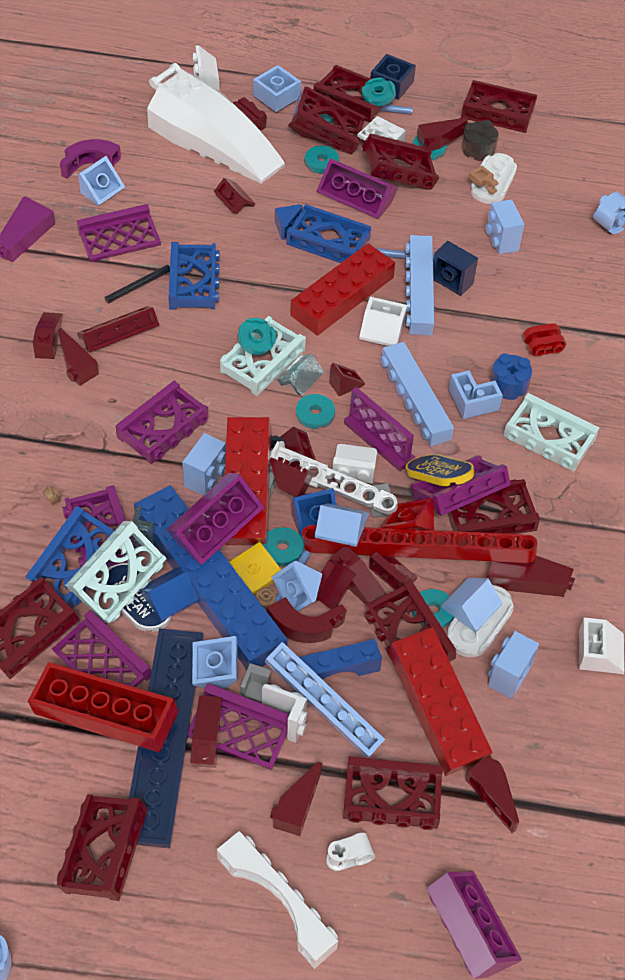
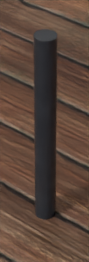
M167 264L105 296V301L109 304L170 272V266Z

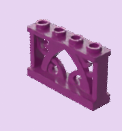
M174 380L116 425L117 438L122 442H126L152 464L156 460H160L171 448H175L182 439L190 436L197 427L207 422L208 407L184 391L180 384ZM177 399H180L184 404L179 406ZM190 408L193 409L195 413L187 417L188 414H191V411L185 410L181 412V410ZM174 414L173 428L153 430V418L155 416L166 417ZM132 434L141 436L140 440L135 438ZM146 438H149L150 446L152 442H157L150 448L144 445Z
M477 455L466 460V462H470L474 466V476L472 479L459 485L451 482L450 486H440L419 480L411 484L414 501L432 498L436 513L442 516L510 486L507 466L503 464L497 466Z
M114 485L106 487V490L71 499L69 497L65 498L66 506L62 507L65 519H68L76 506L91 509L90 513L85 509L83 510L107 526H116L118 528L123 521H126ZM102 503L95 508L94 504ZM103 514L105 517L107 514H110L112 517L104 519L101 515ZM86 521L84 527L87 529V531L89 530L92 524ZM75 536L76 540H73V544L80 542L82 538L79 541H77V537ZM130 536L129 538H130V540H131V542H132V545H133V547H134V549H135V546H134L132 537ZM100 541L98 546L100 547L104 542ZM84 546L75 549V552H80L81 555L78 558L80 567L86 563V549ZM118 549L115 554H119L116 557L121 558L126 555V552L121 554V550ZM109 560L107 567L109 568L117 564L128 563V561L126 560L124 562L118 563Z

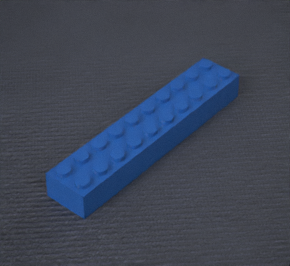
M171 485L134 503L136 520L161 554L166 557V561L172 569L178 568L187 571L199 598L197 603L223 638L237 637V658L246 670L250 663L263 667L266 665V658L282 642L287 646L285 635L220 550H217L207 561L200 565L178 545L167 531V528L188 510V507Z

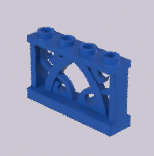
M305 204L300 215L287 231V245L342 263L367 244L371 237V226ZM305 220L309 221L311 226H308ZM333 229L339 234L341 239H324L319 231ZM356 245L355 249L350 248L349 246Z
M171 242L169 310H177V307H211V309H215V302H219V291H215V288H219V277H216V275H219V263H216V261H220V250H216V243H212V245H179V242ZM205 256L210 257V259L207 261L203 260ZM195 267L205 275L197 283L192 285L189 279L178 276L188 273ZM207 291L209 295L204 296L202 292Z
M76 506L25 577L31 582L41 577L44 579H56L54 591L73 609L79 605L81 600L71 591L66 595L61 594L59 586L61 580H64L63 584L67 589L65 585L80 568L66 571L67 560L63 553L66 549L75 550L85 545L87 562L100 548L98 543L103 540L96 538L92 541L91 538L99 533H104L109 538L115 530ZM88 521L98 528L89 533L84 524ZM75 536L77 537V541H79L82 538V540L76 544L71 543ZM58 560H61L60 571H58L60 567L59 565L57 567H54ZM85 586L82 590L85 592L88 587Z

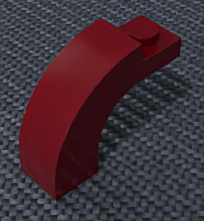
M284 597L268 606L266 612L286 638L301 643H317L331 638L333 628H338L344 623L347 610L341 604L320 616H305L297 612L288 599Z

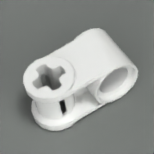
M357 833L351 837L332 842L329 845L326 857L327 866L333 871H341L372 861L375 858V854L367 834Z

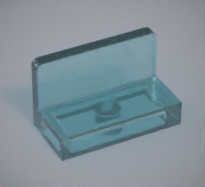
M312 354L300 356L277 380L281 386L291 384L300 396L311 387L324 371Z
M137 506L132 522L156 547L154 523L143 521L142 507ZM132 536L135 548L141 546L139 542Z

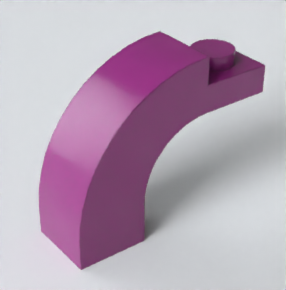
M102 139L83 140L70 145L65 149V158L60 162L61 176L68 179L82 165L96 163L105 156H107L114 167L121 159L120 145Z

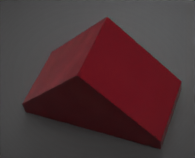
M336 363L331 364L329 384L338 396L351 392L355 387L361 388L365 385L355 370Z

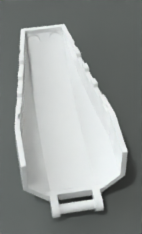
M177 63L171 64L169 69L157 77L154 76L149 79L150 86L156 92L147 108L148 127L159 135L184 149L199 152L200 156L204 158L206 156L210 157L217 164L223 163L229 166L230 170L241 173V175L260 184L285 167L284 161L262 132L216 88L195 75L180 69ZM172 74H174V76L168 79L166 82H164L163 84L161 83L162 81L170 77Z

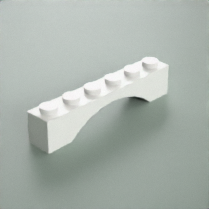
M240 831L237 832L217 849V859L233 877L245 878L260 884L271 891L282 902L294 923L298 951L315 969L337 949V934L330 926L325 927L320 921V915L314 908L311 907L309 909L303 896L298 890H292L289 887L286 877L280 871L276 872L271 867V861L264 853L260 854L255 849L256 846L249 836L244 837Z

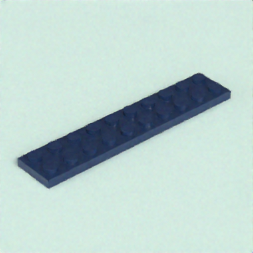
M159 628L148 691L173 698L178 714L160 752L138 746L129 799L140 798L148 811L137 845L171 848L196 686L192 684L193 642L203 641V633Z

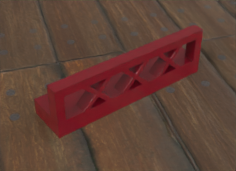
M145 306L77 332V335L80 339H83L87 352H92L159 326V322L154 308Z

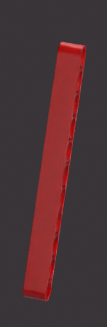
M317 525L306 526L302 531L304 549L310 553L335 554L346 545L315 538ZM364 527L357 546H346L356 555L371 556L377 552L381 556L531 563L536 559L538 542L534 536L527 534Z

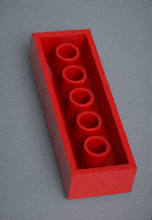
M367 243L291 300L290 316L318 336L393 279L396 262Z
M227 417L225 476L228 473L239 474L264 508L229 539L225 545H256L259 542L261 544H267L269 460L271 451V423L269 417Z
M429 628L393 642L388 649V654L440 766H443L445 776L479 763L488 755H491L493 751L434 628Z
M50 662L47 663L28 699V703L35 715L156 752L161 751L178 714L173 698Z

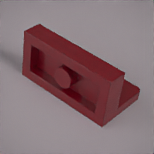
M223 178L214 190V193L235 214L239 213L245 203L251 206L256 204L237 183L227 178Z
M293 426L281 436L285 440L286 449L316 460L307 432ZM293 461L289 466L296 468L297 465H300V462Z
M377 552L370 556L369 569L394 590L404 586V583L410 580L413 583L417 580V576L396 558L381 556Z
M328 560L321 571L322 577L316 601L314 602L320 601L330 609H333L339 605L354 580L356 573L337 560Z

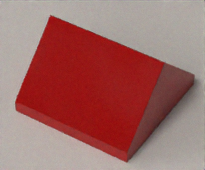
M427 498L398 503L397 510L389 514L380 528L434 530L433 499Z

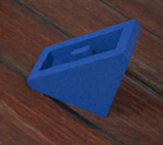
M297 204L275 208V224L282 240L287 238V231L300 215L303 205Z

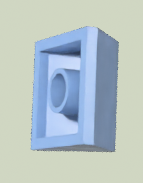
M107 156L78 174L80 193L96 205H100L125 188Z
M329 503L320 505L315 538L356 547L369 512Z
M294 561L273 575L272 579L282 599L286 597L293 608L299 612L316 601L322 573Z
M467 578L441 605V608L476 633L502 606L503 602L489 579Z
M236 636L193 642L192 684L194 686L205 688L207 683L226 689L237 680Z

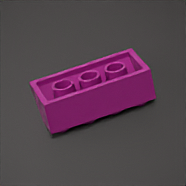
M330 158L316 192L379 219L391 205L398 187Z
M228 473L169 526L167 531L181 548L202 565L255 517L264 506L239 474Z
M474 871L447 872L427 888L431 902L437 907L442 917L443 925L449 930L456 949L461 953L466 963V968L474 979L487 978L522 960Z

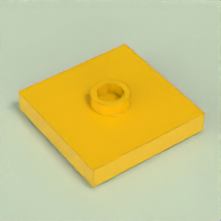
M261 542L229 562L254 595L261 588L268 587L274 583L272 576L281 571Z

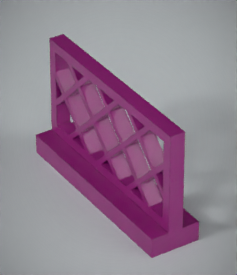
M148 204L77 220L78 234L83 241L90 262L161 245ZM145 221L149 223L147 228L138 225ZM124 226L132 227L129 233L121 230V228ZM135 229L144 232L140 238L132 234ZM107 230L114 231L111 237L103 234V232ZM118 233L126 236L123 242L114 239ZM94 234L96 238L92 241L87 239L86 235ZM148 234L153 236L155 240L148 242L144 238ZM100 237L108 240L105 246L97 243ZM129 238L137 241L136 245L133 246L126 243ZM111 243L120 246L117 250L108 248ZM94 247L102 250L100 254L92 255L91 251Z
M357 387L352 389L350 414L344 419V424L370 447L375 448L377 453L401 472L406 468L405 466L409 461L415 459V456L411 453L414 435Z
M91 610L84 615L85 620L52 648L53 652L69 668L91 675L103 673V678L107 679V673H119V683L132 687H137L144 679L148 681L151 677L150 667ZM87 627L91 631L90 639L79 640V633ZM90 644L89 654H78V645ZM94 644H104L105 654H93ZM66 645H74L73 655H64L60 650ZM108 658H118L120 660V668H108ZM77 659H89L88 669H78ZM93 659H104V669H92ZM123 673H134L137 676L131 683H123Z
M207 683L204 696L222 697V707L225 708L221 710V717L225 726L219 729V733L227 730L231 741L225 744L218 743V750L272 770L288 734V717L290 714ZM231 711L238 713L240 720L227 725L224 714ZM196 714L192 720L188 732V738L192 740ZM253 719L259 721L261 729L249 733L245 723ZM242 724L246 735L233 739L230 729ZM272 728L282 730L280 738L270 742L266 731ZM264 733L268 743L255 748L251 737ZM248 739L252 750L244 753L238 751L236 743ZM270 747L272 752L270 762L261 760L257 752Z

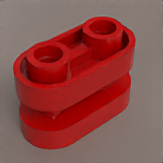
M556 323L533 326L526 329L523 333V338L526 344H528V349L532 356L539 357L546 354L560 353L567 345Z

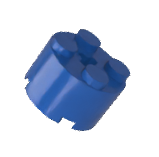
M504 353L495 361L490 382L496 381L503 399L514 400L518 396H524L527 393L532 376L530 360L525 357L522 358L517 355Z

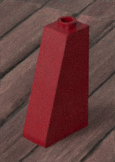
M536 556V559L531 563L493 561L486 577L492 585L499 586L506 591L564 597L566 590H571L575 578L571 577L573 568Z

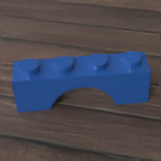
M375 639L299 657L322 680L340 672H354L358 676L378 672L382 662V656Z

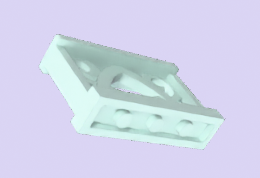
M270 316L265 321L268 322L267 324L270 327L274 328L275 334L278 335L271 349V356L273 358L271 361L260 360L253 363L252 354L244 350L239 343H236L233 349L228 354L223 355L220 360V372L227 374L246 386L256 396L305 351L306 337L301 334H295L272 320ZM252 333L254 338L261 339L258 333ZM276 348H278L277 352L281 351L279 354L275 353ZM238 361H240L241 363H240V364H237V367H240V368H243V367H245V366H247V367L244 368V369H237V368L234 367V365H235ZM249 372L253 378L246 375V373Z
M528 393L515 414L506 424L503 436L512 442L526 447L528 450L542 455L546 459L562 465L564 468L575 471L590 446L595 442L599 427ZM526 412L530 414V417L525 418L522 415ZM519 423H527L522 425L521 428L516 426ZM552 425L558 428L562 439L545 440L538 427H549ZM579 440L585 441L582 447L577 443ZM570 445L576 449L577 454L571 453L572 448Z
M123 521L65 585L105 623L113 622L120 616L122 608L129 605L135 599L134 595L137 591L143 589L149 583V578L153 573L161 570L164 565L163 562L166 560V557L137 529L138 527L132 521ZM132 535L141 546L134 549L129 537ZM118 549H120L121 554H124L126 552V555L121 558H117L115 552ZM140 551H147L150 555V561L146 566L141 564L145 557L136 558V554ZM108 560L118 563L128 561V574L125 583L106 585L109 571L105 563ZM99 570L103 572V578L101 583H98L101 580V577H96V573ZM85 586L96 590L93 600L82 590ZM101 592H105L103 594L104 603H106L108 598L112 599V604L107 609H102L99 606Z

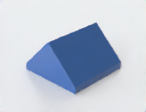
M334 488L292 497V517L301 537L302 531L306 526L317 525L320 505L327 503L337 505Z
M178 568L150 581L143 589H139L161 622L199 602L187 571Z

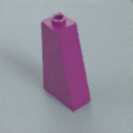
M24 196L0 234V257L13 263L55 225L53 210Z

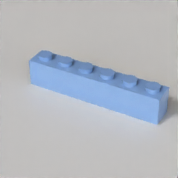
M410 235L409 243H406L405 254H409L405 262V268H409V271H406L405 281L409 282V286L406 285V297H409V300H406V312H409V315H406V327H409V334L432 335L434 327L432 236Z
M401 342L382 348L380 363L383 368H386L389 380L394 382L397 394L402 396L405 408L410 410L414 424L419 426L422 438L427 440L430 447L452 440L454 426L405 343Z
M283 642L266 658L265 663L297 693L307 698V703L365 758L369 757L385 740Z

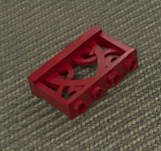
M335 65L320 82H316L313 85V90L365 116V121L371 122L383 107L364 101L362 96L346 94L345 89H357L362 92V87L371 78Z
M473 80L466 100L463 103L461 118L467 117L471 121L527 133L535 109L537 95ZM490 103H505L509 108H494Z
M305 86L298 97L290 124L352 155L360 143L358 133L362 131L366 117ZM319 114H326L334 118L337 124L332 125L324 121Z
M371 133L362 145L363 151L366 152L371 176L429 190L434 187L439 179L432 163L430 148ZM393 159L402 160L411 166L409 168L400 166Z
M525 479L510 480V486L460 507L468 512H460L457 509L449 512L448 516L453 531L505 534L537 531L540 517L538 512L535 511ZM515 495H520L521 501L514 505ZM486 501L504 508L500 512L498 519L491 520L482 513L476 512ZM524 506L527 514H523L519 508ZM458 517L466 518V523L461 525Z
M43 577L33 581L24 592L15 596L11 603L0 610V642H4L0 644V651L5 649L7 655L4 661L0 660V669L9 679L14 677L80 620L71 607L65 603ZM43 594L49 595V602L45 608H43V599L35 603ZM55 601L63 609L59 614L51 610ZM38 616L34 626L36 634L31 638L23 635L13 637L17 618ZM42 621L47 623L43 628H40ZM24 641L25 643L18 648L19 644L17 642Z
M412 580L404 583V586L365 604L366 612L364 616L370 625L373 624L375 626V634L380 642L384 641L386 644L387 654L391 644L400 640L397 637V630L401 619L412 624L424 623L419 632L433 627L449 661L456 659V648ZM407 597L399 607L394 604V602ZM385 607L395 611L394 614L385 611L384 614L388 616L385 620L378 616L379 610ZM411 611H415L417 613V616L411 618L407 616L405 613L407 612V614L410 615ZM390 626V628H389V633H388V631L386 630L385 627Z
M349 756L343 819H348V821L353 823L368 821L375 825H385L387 823L396 824V826L401 828L416 826L423 830L437 829L440 823L443 766ZM353 776L360 777L362 787L352 790ZM374 778H381L383 780L380 784L372 785L377 783ZM390 779L397 780L399 787L407 794H410L407 799L393 807L387 804L376 792L385 788ZM405 781L414 782L410 787L416 789L414 790L406 786ZM428 783L434 784V798L424 793ZM365 792L366 795L360 798L359 803L364 801L367 803V807L355 806L352 802L353 797ZM420 798L430 803L432 806L430 813L417 812L416 809L419 807L425 809L424 803L419 800Z
M92 794L86 795L85 801L80 808L78 822L73 828L72 840L65 852L62 869L57 875V886L65 894L103 897L113 901L120 900L148 811L140 798L120 799L93 796ZM102 808L109 811L108 819L100 813V818L95 820L99 809ZM115 810L126 811L124 814L115 816ZM114 827H116L115 830L117 832L120 829L118 836L114 835ZM108 831L110 839L116 844L115 848L102 855L97 863H95L91 856L89 845L97 837ZM111 859L109 866H107L105 862ZM79 869H82V873L79 875L80 878L85 877L91 871L85 881L81 883L75 882ZM96 877L104 881L102 886L92 884Z

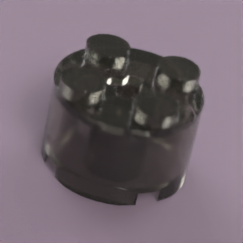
M484 120L482 122L466 124L462 141V152L468 158L469 155L475 157L474 160L483 161L488 155L493 156L496 151L499 134L491 121Z

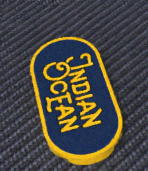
M438 454L417 457L409 461L405 466L409 477L440 486H450L451 482H455L458 485L463 484L474 476V466L472 463Z

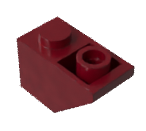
M271 457L269 461L278 488L294 497L304 495L312 480V477L307 474L308 470L299 465L296 468L289 466L290 461L282 457H278V459Z

